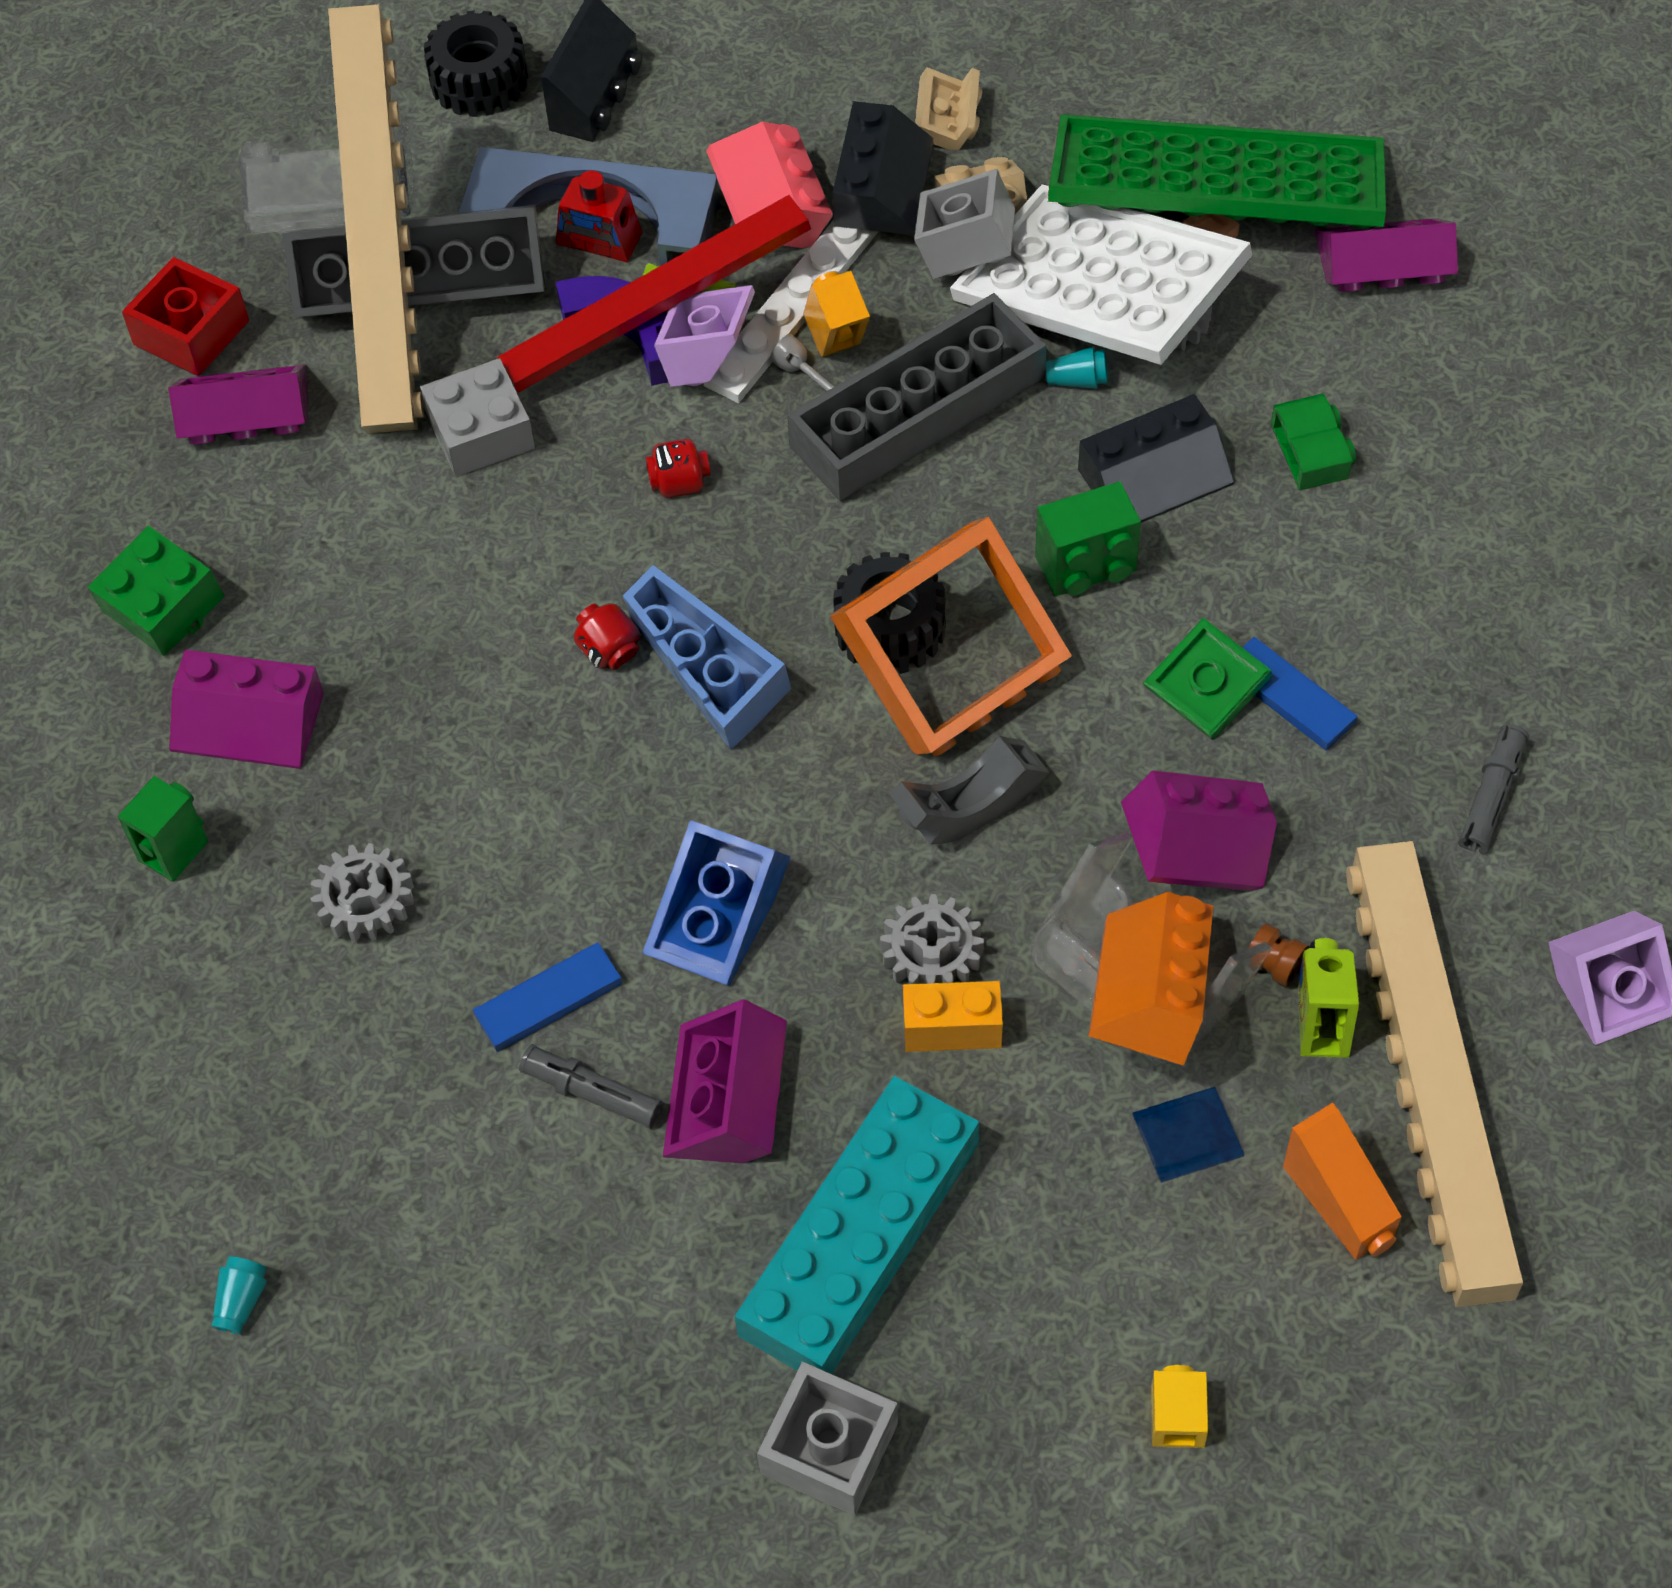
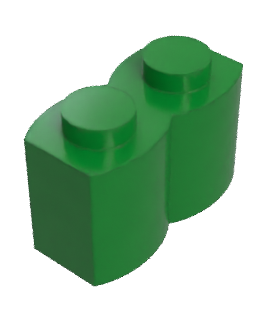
M1323 393L1274 405L1271 427L1299 491L1349 479L1351 465L1356 462V453L1351 439H1345L1340 431L1341 418L1336 405H1330Z

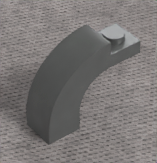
M999 736L973 765L956 777L934 785L901 781L889 795L899 806V815L906 824L919 830L929 844H944L965 837L1015 808L1037 788L1050 772L1024 740Z

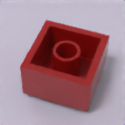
M173 257L122 311L133 345L197 376L204 372L249 322L239 287L176 257Z

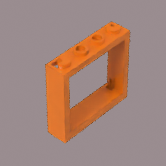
M989 516L970 522L830 615V618L902 736L916 755L932 753L936 757L948 751L957 743L954 739L956 735L965 729L968 732H973L987 724L992 719L989 714L1001 704L1003 708H1007L1022 700L1027 695L1024 688L1035 681L1038 684H1042L1052 679L1062 671L1059 664L1072 656ZM977 546L1042 656L932 731L865 620Z

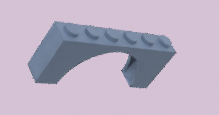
M480 147L459 213L528 205H536L537 208L553 200L563 198L573 178L580 176L586 171H597L602 174L604 183L625 188L630 194L634 208L640 211L652 223L659 236L657 246L661 266L710 239L720 195L716 174Z

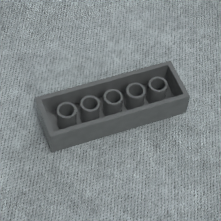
M536 205L401 219L402 225H408L411 250L404 251L405 267L411 266L414 279V292L407 293L408 306L544 292L546 289ZM345 225L296 229L283 232L294 318L352 312Z
M993 293L787 414L789 446L831 493L841 501L1044 379L1047 345Z

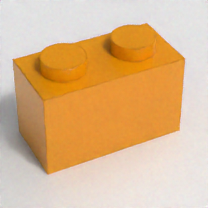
M850 270L842 274H838L837 271L827 272L817 277L814 283L811 284L803 315L821 357L861 344L870 315L852 271Z
M1000 981L903 985L905 1052L1002 1048L1003 1021Z

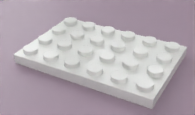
M1042 184L1014 215L1011 256L1004 257L1001 261L994 264L984 263L966 269L950 287L953 301L970 306L995 293L1024 323L1162 365L1251 258L1252 250L1250 242L1125 207L1118 210H1106L1099 205L1080 204L1076 207H1065L1058 204V202H1048L1049 186Z

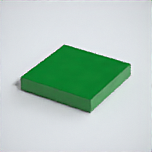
M1202 618L1147 677L1143 684L1145 688L1212 740L1235 718L1273 675L1271 669L1205 618Z

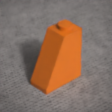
M1332 1102L1292 1127L1283 1168L1355 1260L1368 1252L1372 1257H1376L1388 1250L1397 1240L1395 1235L1402 1216L1339 1109Z

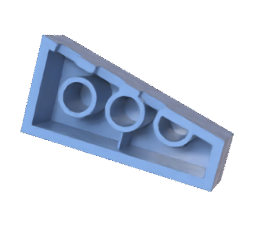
M654 565L623 595L632 622L638 627L640 633L730 750L750 733L792 689L786 666L782 661Z

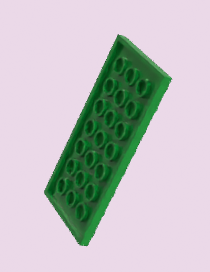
M1061 114L1049 182L1048 202H1058V204L1065 207H1076L1080 204L1099 205L1106 210H1118L1122 207L1139 208L1147 213H1160L1164 210L1178 211L1188 216L1218 214L1234 220L1257 217L1266 218L1275 223L1297 220L1308 221L1316 226L1337 223L1350 224L1357 229H1369L1373 226L1384 227L1386 215L1384 138Z

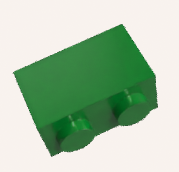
M153 776L117 817L137 860L174 882L205 847L208 839L202 827L204 821L196 813L193 806L194 797L177 782H172L169 785L158 777Z

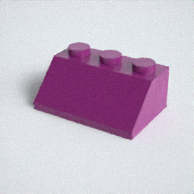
M1430 218L1386 222L1384 227L1373 226L1369 229H1357L1352 226L1314 229L1325 280L1332 285L1337 284V291L1363 289L1362 282L1378 281L1379 287H1398L1404 285V278L1420 277L1421 284L1445 282V275L1458 274L1455 222Z
M306 364L181 378L168 387L176 439L188 437L189 444L215 441L214 434L230 432L232 439L251 438L257 436L256 429L273 428L274 434L294 433L300 431L299 424H305L308 420Z
M184 650L172 686L170 752L301 769L324 696L316 667Z
M1152 770L1121 801L1148 882L1255 891L1264 887L1277 821L1263 783Z
M742 999L680 1025L663 1157L746 1163L772 1153L787 1020Z

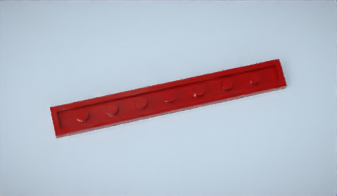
M789 194L499 355L497 359H501L514 388L519 393L811 230L809 220Z

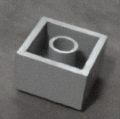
M998 169L920 193L914 240L933 279L945 275L954 276L962 273L965 269L984 263L994 264L1001 261L1004 257L1011 256L1015 207Z
M500 358L420 386L427 418L455 477L535 449L530 419Z
M802 1362L757 1453L760 1474L855 1516L898 1425L897 1402Z

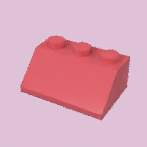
M762 121L710 144L706 152L734 223L737 224L790 194L808 218L811 230L784 244V246L803 249L812 247L833 216V213L797 128L786 124L779 125Z

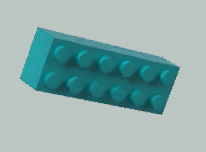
M893 1076L735 1314L737 1336L798 1371L801 1363L805 1362L832 1374L978 1147L979 1121L906 1081Z

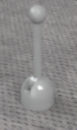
M792 334L783 337L773 348L770 360L780 369L786 372H795L801 369L826 391L835 387L806 363L808 358L807 350L802 342Z

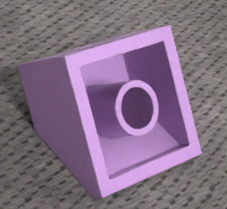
M753 285L700 292L669 309L654 346L671 387L681 385L698 386L704 382L711 381L738 338L755 293Z
M1631 911L1548 942L1557 981L1595 1045L1672 1017V966L1661 923L1636 911Z

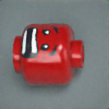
M689 438L658 443L652 449V456L645 457L652 491L659 490V493L665 498L700 492L703 487V477L711 475L706 450L698 451L694 441Z
M593 603L577 616L576 621L579 625L573 635L574 642L596 668L610 667L612 670H616L637 654L639 650L637 642L640 638L639 629L617 604L609 603L599 607L597 603Z

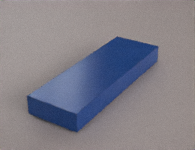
M1253 637L1242 647L1272 671L1273 676L1255 696L1327 751L1356 724L1358 716L1256 637Z
M597 942L474 1008L473 1013L496 1052H499L622 985V979Z

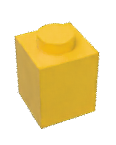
M1170 1365L1163 1368V1371L1154 1370L1151 1385L1152 1446L1205 1448L1208 1434L1206 1372L1194 1371L1192 1367L1186 1365Z

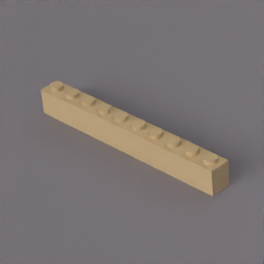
M379 4L328 9L361 427L367 434L417 430V418L424 417V403L421 392H415L414 376L421 375V365L418 350H412L411 334H417V318L415 308L408 309L407 293L414 292V279L411 266L405 267L404 251L411 250L408 225H402L400 210L407 209V194L405 184H398L397 168H404V156L401 142H395L394 127L401 126L398 101L391 100L390 86L397 85L395 60H388L387 45L394 44L391 18L385 19Z
M1413 841L1357 847L1353 866H1349L1346 869L1347 886L1351 895L1358 894L1361 907L1356 909L1357 928L1360 936L1368 935L1371 949L1366 950V966L1370 978L1378 977L1381 992L1376 993L1377 1013L1380 1021L1388 1020L1391 1035L1386 1036L1388 1060L1390 1064L1398 1063L1401 1079L1396 1081L1398 1103L1401 1108H1409L1412 1123L1407 1124L1409 1149L1411 1153H1419L1423 1167L1417 1171L1419 1192L1422 1199L1430 1198L1433 1215L1428 1216L1430 1239L1433 1245H1441L1445 1260L1439 1263L1442 1289L1445 1293L1452 1292L1455 1307L1516 1300L1523 1285V1280Z

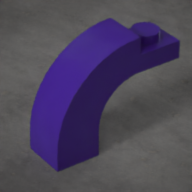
M585 276L555 282L563 320L631 282L606 276ZM667 311L623 334L632 339L640 348L651 386L668 382L654 346L667 316Z

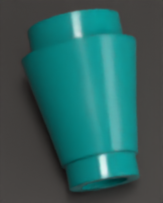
M1094 347L1054 358V360H1046L1048 386L1057 385L1098 389V385L1108 384L1105 350L1095 351Z
M228 1256L225 1267H219L212 1328L223 1332L229 1330L232 1334L236 1335L241 1334L243 1326H245L268 1282L264 1279L267 1267L248 1259Z

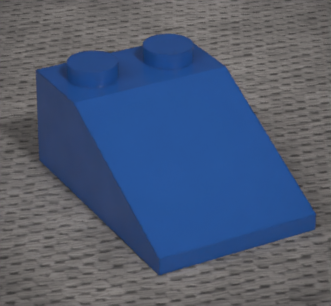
M690 820L642 954L730 986L776 899L791 856Z

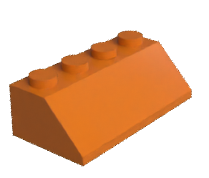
M1165 892L1107 914L1104 923L1088 1037L1184 1066L1203 1021L1213 905L1203 903L1192 896H1181Z

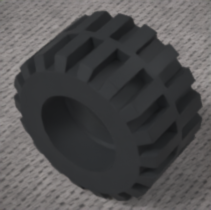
M475 10L466 11L467 14L465 15L457 13L450 16L451 20H442L438 23L437 30H431L427 36L428 41L424 43V57L430 87L435 100L439 99L440 105L446 110L452 105L453 113L461 115L463 110H468L469 117H478V111L485 110L486 116L495 114L494 108L498 106L502 111L509 108V99L517 102L521 97L520 90L525 91L527 87L528 71L521 33L517 31V26L513 22H507L506 17L500 14L492 16V12L483 11L482 13H475Z
M890 552L880 553V558L873 559L869 555L862 558V565L859 566L853 563L847 568V576H840L837 581V590H834V613L910 563L909 555L899 553L898 557H890ZM937 573L889 604L899 605L910 610L911 612L906 616L893 620L871 616L865 620L893 667H898L899 674L909 672V664L914 662L917 668L925 665L926 654L933 658L938 652V643L943 644L946 628V598L943 582H938ZM835 626L838 646L841 651L847 649V658L855 664L857 660Z

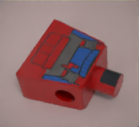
M586 171L580 176L573 178L558 207L556 244L628 263L643 233L629 192L625 188L604 183L602 174L597 171Z

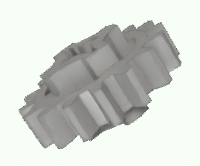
M368 843L363 853H358L354 845H349L348 856L342 858L338 853H332L331 856L334 864L331 867L320 864L318 871L321 879L312 880L310 884L314 896L310 898L322 927L330 926L336 938H339L345 931H348L351 941L357 943L361 933H367L371 941L377 939V930L383 928L390 934L393 933L394 929L391 921L394 918L405 921L408 917L404 906L414 904L411 892L414 885L410 873H407L404 860L402 858L394 860L389 848L384 849L377 855L372 843ZM388 878L393 883L391 894L386 890V880ZM334 892L338 893L339 895L337 897L339 903L337 907H335L333 904Z
M931 894L929 903L924 905L921 904L917 897L911 898L912 909L906 910L899 905L895 907L896 920L886 919L884 922V934L886 935L880 936L881 951L884 952L883 965L884 968H893V980L897 983L907 978L909 979V984L953 983L955 979L959 982H969V969L979 970V954H983L984 938L980 937L981 924L979 921L970 922L971 909L966 907L957 912L955 910V899L952 897L946 901L945 905L938 904L936 894ZM934 941L936 946H928V942Z

